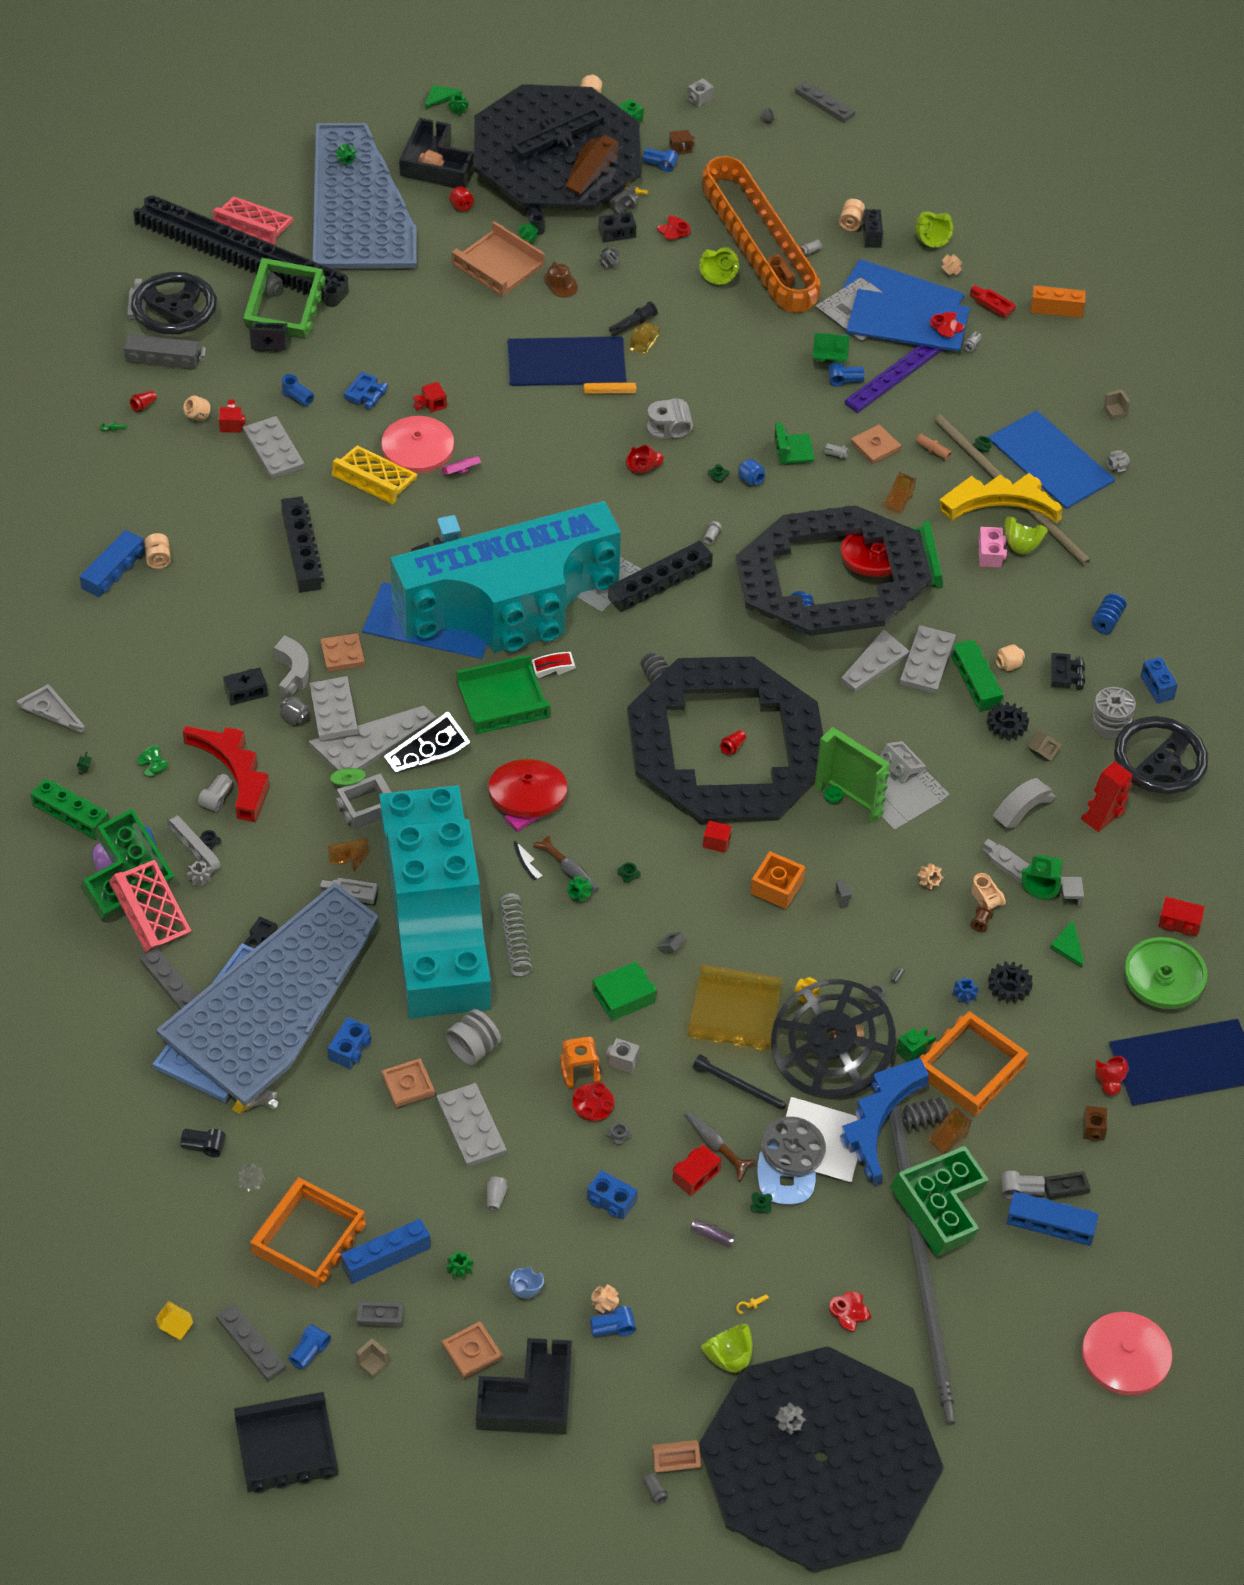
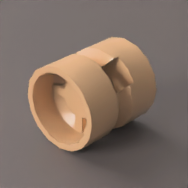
M849 199L844 203L839 218V224L843 229L855 231L860 227L865 209L864 204L860 200Z
M160 533L151 534L146 537L145 550L148 566L155 569L167 567L171 562L168 537Z

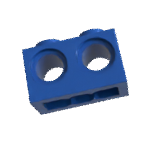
M1158 657L1144 661L1140 676L1155 702L1158 704L1173 700L1178 684L1163 659Z
M347 1017L327 1048L328 1060L351 1069L354 1063L359 1062L363 1049L368 1047L372 1040L370 1026Z
M600 1170L587 1188V1200L593 1206L606 1210L611 1216L624 1220L637 1202L638 1190Z

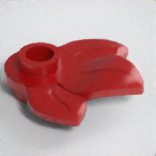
M669 215V224L657 226L658 231L665 235V239L669 240L685 237L691 233L689 224L676 216Z
M954 312L935 314L930 319V326L938 330L939 334L945 337H954V333H959L965 328L963 324L955 320L957 313Z
M846 1292L842 1297H833L829 1302L830 1314L838 1318L840 1325L846 1330L854 1332L856 1330V1322H864L871 1318L869 1309L864 1304H861L863 1295L858 1292Z

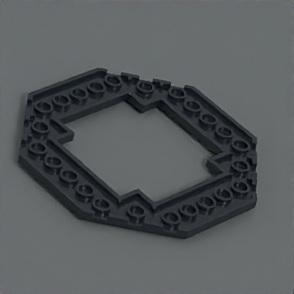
M856 505L782 515L736 555L745 607L750 610H759L761 615L770 619L777 618L782 621V624L793 629L796 627L804 630V634L809 636L886 626L890 622L891 617L897 616L906 608V604L910 600H915L921 594V590L925 586L929 587L932 584V574L920 531ZM861 533L864 544L883 542L893 582L877 584L876 591L878 597L804 606L802 595L782 596L774 556L791 554L790 543Z
M754 656L678 658L627 707L635 775L641 780L644 778L651 784L652 788L662 795L666 794L673 800L674 804L684 811L688 810L700 823H708V821L779 820L800 799V796L815 783L820 738L824 735L818 702ZM757 692L760 708L779 707L789 767H771L772 783L697 785L695 769L675 770L667 710H684L683 694Z

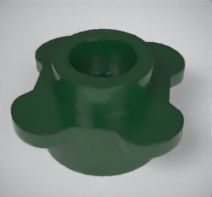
M978 436L975 439L976 443H973V446L981 452H989V448L992 447L991 440L986 436Z
M717 464L713 469L708 470V475L711 476L714 482L719 483L725 480V476H729V470H725L722 465Z
M88 752L85 753L84 757L80 756L77 767L80 770L78 774H81V771L88 772L92 757L87 756Z
M631 862L624 863L617 869V874L622 876L625 883H630L634 878H640L641 872L637 871V866Z
M754 1192L751 1195L753 1202L750 1205V1209L752 1212L764 1214L771 1211V1194L763 1195Z

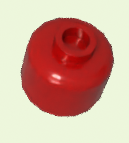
M461 186L451 191L449 201L455 209L465 212L473 206L474 197L465 187Z

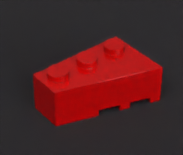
M1115 761L1103 770L1093 790L1096 795L1093 801L1091 799L1088 801L1087 805L1090 808L1087 813L1082 815L1081 820L1099 833L1115 818H1120L1126 811L1125 805L1129 799L1128 793L1132 786L1133 774Z

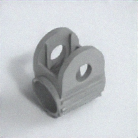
M681 399L662 400L652 403L648 408V417L651 420L647 424V430L652 437L657 439L682 438L691 433L693 423L687 402ZM664 425V430L657 429V426Z

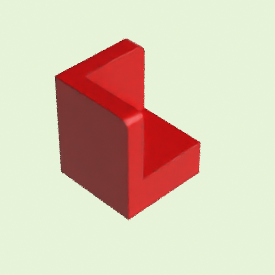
M708 821L703 837V848L726 853L731 839L732 826Z

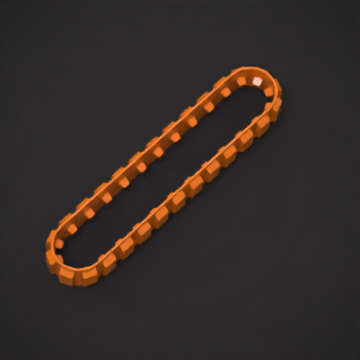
M728 156L712 159L706 165L702 174V189L705 191L706 197L711 201L712 206L718 212L719 217L725 223V226L732 234L736 243H738L743 254L746 255L747 260L753 266L754 271L761 278L762 283L768 289L775 302L788 312L800 313L809 310L816 304L820 294V279L817 277L813 267H811L810 262L803 255L802 250L796 244L794 238L788 232V229L782 223L780 217L774 211V208L768 202L766 196L760 190V187L740 160ZM716 180H732L742 188L806 285V289H790L780 282L716 184Z

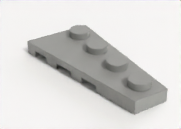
M883 630L843 675L841 682L853 693H856L908 658L910 651Z

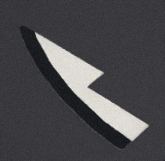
M514 841L516 854L527 874L534 881L543 876L530 864L534 858Z

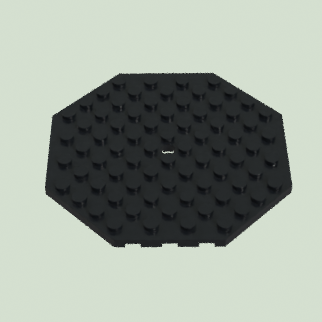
M521 84L474 116V172L520 207L528 208L529 205H539V208L563 206V209L587 207V210H594L641 177L640 124L638 120L593 87ZM593 107H596L604 116V122L573 135L574 144H568L566 148L562 145L561 147L551 145L522 159L512 150V143L543 130L540 122H545L547 119L551 120L553 116L561 122ZM606 135L618 141V157L580 195L566 188V183L580 149L589 140Z
M829 1346L747 1366L742 1369L699 1442V1450L726 1529L746 1536L747 1540L775 1551L777 1555L792 1563L795 1561L812 1573L902 1550L908 1535L912 1531L944 1470L914 1388ZM789 1403L803 1410L801 1416L805 1418L801 1430H795L792 1434L788 1433L786 1429L782 1431L778 1427L780 1421L775 1418L780 1411V1407H788ZM820 1452L825 1454L827 1459L825 1461H818L815 1455Z

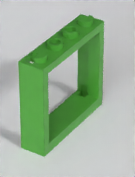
M262 258L244 314L245 326L250 328L253 322L288 323V335L307 339L308 332L312 330V319L317 314V302L321 300V289L325 286L326 276H324L323 270ZM270 271L314 279L301 324L257 317Z

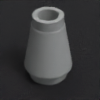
M491 1177L490 1181L487 1182L488 1209L500 1210L508 1189L506 1179Z

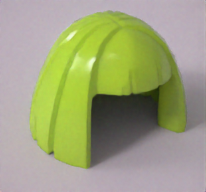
M925 211L915 220V235L926 246H944L953 234L952 218L948 213L934 214Z
M720 248L718 251L707 249L700 258V272L709 282L719 285L726 284L734 279L738 273V256L729 248Z
M1006 517V540L1009 547L1016 553L1027 554L1032 552L1043 541L1048 532V529L1042 525H1037L1036 528L1022 526L1016 523L1017 519Z
M744 1323L729 1328V1331L725 1330L717 1334L716 1337L708 1339L701 1345V1349L707 1358L719 1368L728 1372H739L747 1367L752 1357L750 1327Z

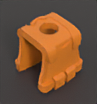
M582 1037L564 1041L562 1043L564 1054L560 1056V1066L566 1087L568 1089L574 1088L573 1067L589 1064L593 1082H600V1062L598 1055H596L593 1037ZM584 1048L587 1052L584 1055H577L575 1050Z

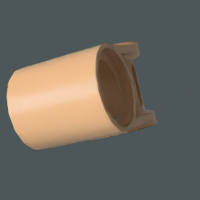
M985 873L975 875L971 894L977 902L991 909L997 906H1004L1006 904L1005 897L991 880L990 876Z

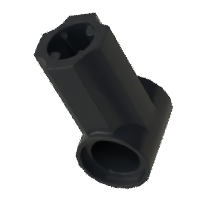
M539 205L525 207L529 223L538 230L536 234H544L545 215L542 213Z
M184 1129L180 1145L181 1148L203 1151L205 1155L210 1157H219L226 1134L219 1129H209L208 1132Z

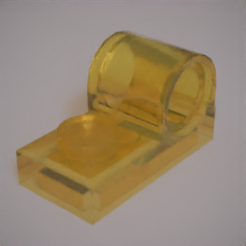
M644 322L641 328L635 327L631 335L630 349L647 354L660 333V327Z

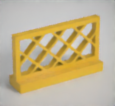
M359 446L353 448L343 458L333 460L332 476L390 504H394L397 500V495L417 479L416 473ZM357 453L363 455L362 457H355ZM370 461H376L379 464H370ZM357 462H366V464L357 465ZM391 468L394 471H385V469ZM372 469H381L382 472H373ZM396 476L397 479H388L387 477ZM400 476H408L409 478H400Z

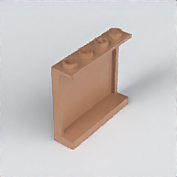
M493 221L492 231L463 252L457 248L452 251V265L503 297L544 267V253Z

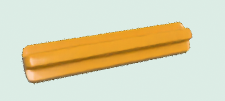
M585 383L584 393H636V383Z

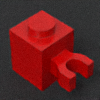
M438 381L422 386V395L413 396L415 401L413 406L416 411L424 406L428 408L430 413L447 408V395Z
M228 400V407H220L219 411L220 433H242V425H246V415H242V407H235V400Z

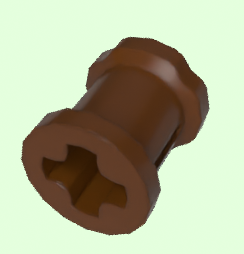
M984 905L978 906L976 908V916L970 923L972 929L978 932H986L989 919L994 915L993 910Z

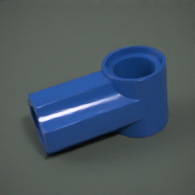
M646 148L643 155V162L657 165L665 172L672 171L678 160V154L673 150L662 152Z
M833 363L828 368L830 384L833 386H842L845 382H864V367H844L840 363Z
M286 374L282 377L283 396L293 398L306 407L312 403L315 394L301 385L295 375Z
M627 1306L619 1307L610 1314L590 1317L593 1337L615 1333L619 1336H627L636 1331L632 1309Z
M310 1324L305 1329L300 1343L289 1355V1361L299 1370H305L316 1354L326 1349L331 1340V1335Z

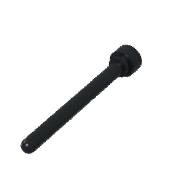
M699 1054L693 1064L694 1070L700 1073L707 1071L779 1109L785 1108L786 1103L710 1064L711 1061L706 1056Z

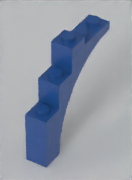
M921 1058L873 1074L874 1082L871 1083L874 1094L859 1099L858 1108L855 1109L859 1120L842 1126L840 1140L843 1147L847 1146L850 1153L856 1151L859 1162L863 1161L865 1165L864 1172L868 1180L871 1179L874 1186L882 1184V1171L878 1162L876 1147L884 1121L901 1100L914 1091L928 1085L929 1074Z

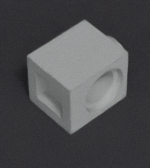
M701 79L688 86V100L698 108L713 100L714 86L706 80Z
M616 1038L614 1044L609 1045L606 1057H609L608 1066L632 1074L639 1059L640 1046Z

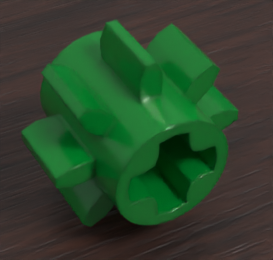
M455 94L450 97L448 108L451 109V113L461 115L466 112L468 101L465 96Z
M342 144L335 151L337 161H342L343 165H349L357 158L354 146L350 147L349 144Z
M522 223L518 228V237L524 241L534 243L537 240L538 235L536 233L538 230L531 223L527 225Z
M580 876L573 878V881L568 882L567 893L572 897V900L578 898V901L582 902L592 895L590 893L592 885L588 878L581 879Z
M455 1251L452 1257L448 1256L449 1264L446 1265L447 1272L452 1271L453 1278L464 1279L467 1274H472L473 1258L468 1259L467 1252Z

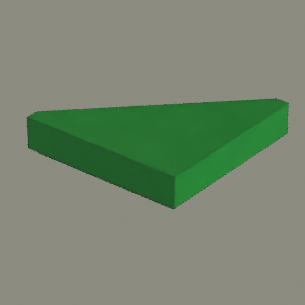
M433 85L426 100L425 109H429L430 106L437 103L442 104L450 101V97L455 94L462 95V90Z
M1071 921L1053 941L1050 949L1082 968L1084 959L1075 923Z

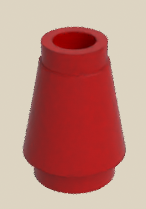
M151 390L133 395L129 403L134 411H143L157 400V396Z
M738 730L724 737L720 743L721 751L726 755L735 754L747 738L745 732Z

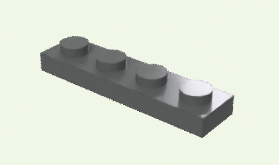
M804 81L795 88V94L843 123H846L855 116V110L808 81Z
M157 947L139 957L141 964L180 1010L197 996Z
M234 1303L216 1315V1320L267 1382L286 1370V1365Z

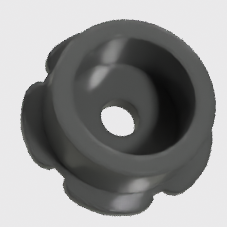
M768 107L762 110V119L765 122L772 123V120L776 117L771 108Z

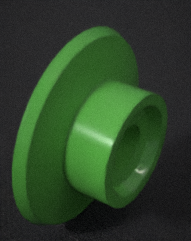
M358 768L341 769L334 772L330 780L334 784L339 785V788L361 782L366 774Z

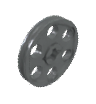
M788 1116L776 1119L767 1126L762 1137L761 1150L765 1160L775 1170L790 1176H803L812 1173L820 1166L826 1152V1143L822 1133L814 1124L799 1117ZM783 1127L787 1132L780 1134L775 1128ZM803 1127L807 1130V1133L800 1134L796 1128ZM774 1142L778 1148L770 1149L767 1143ZM816 1143L820 1149L813 1150L809 1147V1144ZM792 1144L797 1145L795 1148L790 1147ZM786 1158L791 1164L785 1166L780 1163V1159ZM806 1158L809 1159L812 1164L809 1166H805L801 1163L800 1160Z

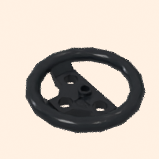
M166 272L152 276L138 286L132 295L131 311L136 321L148 330L160 334H183L194 331L209 321L216 311L217 297L211 285L199 276L186 272ZM167 283H185L184 288L177 294L165 295L156 288ZM202 291L206 298V305L203 311L199 312L193 308V305L198 301ZM142 299H144L149 308L165 315L168 323H161L148 317L141 307Z
M1160 716L1139 718L1124 726L1115 739L1114 757L1116 762L1133 774L1131 782L1134 785L1148 792L1165 795L1185 792L1199 784L1207 772L1208 752L1203 740L1189 726L1175 719ZM1150 728L1172 731L1170 737L1136 769L1130 765L1126 755V745L1132 735L1143 729ZM1189 743L1196 754V767L1191 770L1184 767L1180 760V756ZM1167 749H1173L1175 752H1169ZM1171 770L1177 771L1179 774H1173ZM1154 780H1168L1169 783Z

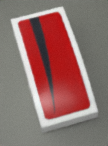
M571 652L553 653L532 660L535 674L538 678L555 671L560 675L576 668Z

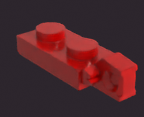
M977 285L971 287L969 295L974 300L1003 318L1009 316L1016 308L1014 303L989 288L986 290Z

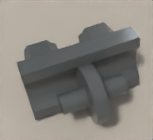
M634 185L629 186L627 189L624 188L616 197L608 199L609 207L614 209L615 214L623 213L628 208L633 209L637 206L639 199L635 193L636 187Z

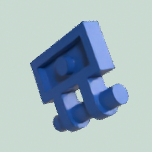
M361 372L345 391L344 399L358 405L365 401L364 407L369 410L378 403L379 397L386 393L388 384L383 382L379 385L377 384V377Z

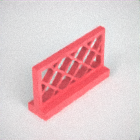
M232 197L222 208L216 207L213 210V220L273 245L276 243V237L293 222V217L237 197Z
M155 860L126 872L117 873L109 880L145 953L191 932ZM152 867L155 873L154 879L143 875L145 869ZM132 875L139 878L137 885L129 884L126 877ZM141 880L152 883L150 892L139 888ZM155 885L163 888V897L153 894ZM137 892L148 896L146 904L138 902L136 898ZM151 898L161 901L159 910L148 906ZM164 903L172 906V915L162 911ZM147 910L157 914L155 922L147 920L145 916ZM160 915L170 919L168 928L158 924ZM173 921L181 923L184 930L181 932L172 930ZM156 928L166 932L164 939L158 941L155 935Z

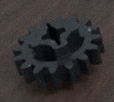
M1006 702V705L999 703L998 707L992 706V711L989 710L986 724H989V730H993V735L1000 734L999 738L1006 736L1007 740H1009L1010 736H1013V738L1017 739L1018 734L1023 736L1024 731L1028 729V713L1022 712L1023 707L1016 708V703L1012 706L1009 705V702Z
M1004 961L1003 966L997 964L996 969H991L988 977V989H992V995H999L998 1000L1005 998L1006 1003H1008L1012 999L1014 1003H1017L1018 998L1023 1001L1025 995H1030L1033 986V976L1028 975V969L1022 970V964L1017 967L1015 962L1008 965Z

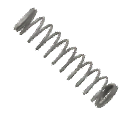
M509 893L499 899L504 935L506 937V948L508 950V961L511 974L524 976L532 971L531 959L528 958L530 953L527 951L529 946L526 945L528 940L525 938L527 934L524 931L526 927L523 925L524 919L522 918V906L520 905L521 898L517 894ZM506 897H512V898H508V899L504 900V901L501 903V901H502L504 898H506ZM507 900H518V902L515 904L503 905V903ZM520 907L519 911L515 910L508 913L504 911L505 909ZM521 913V917L505 918L508 914ZM522 920L521 924L510 926L506 924L508 921ZM523 926V930L507 931L510 927ZM521 932L525 934L524 937L513 939L508 937L511 934H519ZM521 939H525V940H526V942H525L524 944H523V943L516 944V945H510V944H509L511 941H518V940H521ZM524 945L527 947L526 950L511 951L513 947H522ZM528 953L527 957L512 958L514 954ZM530 966V969L525 972L513 970L514 967Z

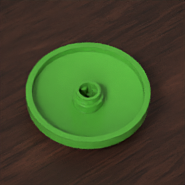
M1155 937L1138 943L1129 952L1125 962L1124 976L1130 990L1143 1002L1157 1008L1178 1009L1192 1004L1201 996L1207 982V968L1200 954L1188 944L1173 938Z

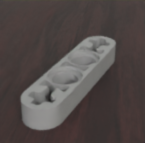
M178 815L167 821L173 834L199 862H207V868L211 867L212 873L221 868L215 854Z

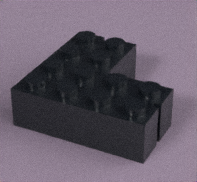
M419 117L399 159L400 176L453 187H465L468 177L474 168V152L448 147L451 141V124L436 121V136H434V120ZM427 150H432L442 155L444 164L443 166L418 162L421 153L425 154Z
M527 1338L524 1378L479 1376L476 1429L567 1435L572 1340L552 1339V1354H547L548 1339Z

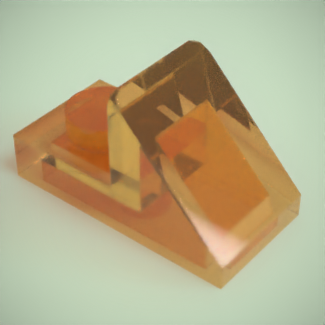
M899 472L884 505L902 513L908 498L912 499L916 479Z
M367 838L328 846L330 864L343 863L350 860L353 872L356 871L369 853Z
M955 1107L929 1140L943 1153H948L960 1137L964 1139L967 1137L972 1120Z

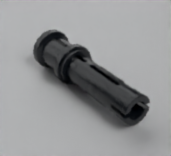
M652 301L647 302L644 307L635 309L634 314L610 326L609 332L614 331L611 335L616 337L633 325L646 322L647 318L658 314L656 305Z

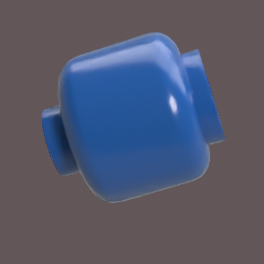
M748 459L740 464L738 476L748 485L755 486L764 480L765 468L757 461Z

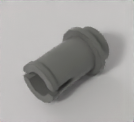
M649 1474L643 1479V1483L651 1494L652 1502L662 1504L668 1499V1491L663 1489L656 1474Z

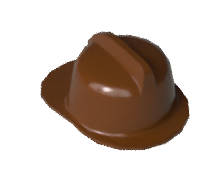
M554 261L548 272L544 275L545 283L559 297L573 296L578 290L577 282L566 265L557 264Z

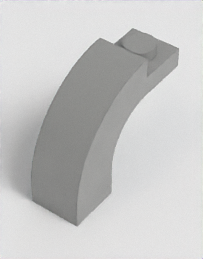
M284 635L274 647L275 660L291 669L279 684V694L282 699L289 698L290 695L296 692L297 688L304 691L309 681V662L306 651L298 642Z
M1034 778L1021 784L1010 793L997 808L993 816L1006 828H1016L1031 808L1039 803H1052L1056 796L1051 792L1052 789L1042 783L1038 778Z

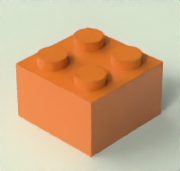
M769 851L752 878L750 894L787 909L804 882L806 867Z

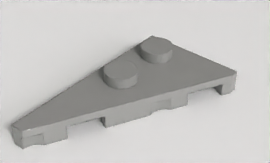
M49 684L16 701L17 706L23 710L79 733L85 732V726Z

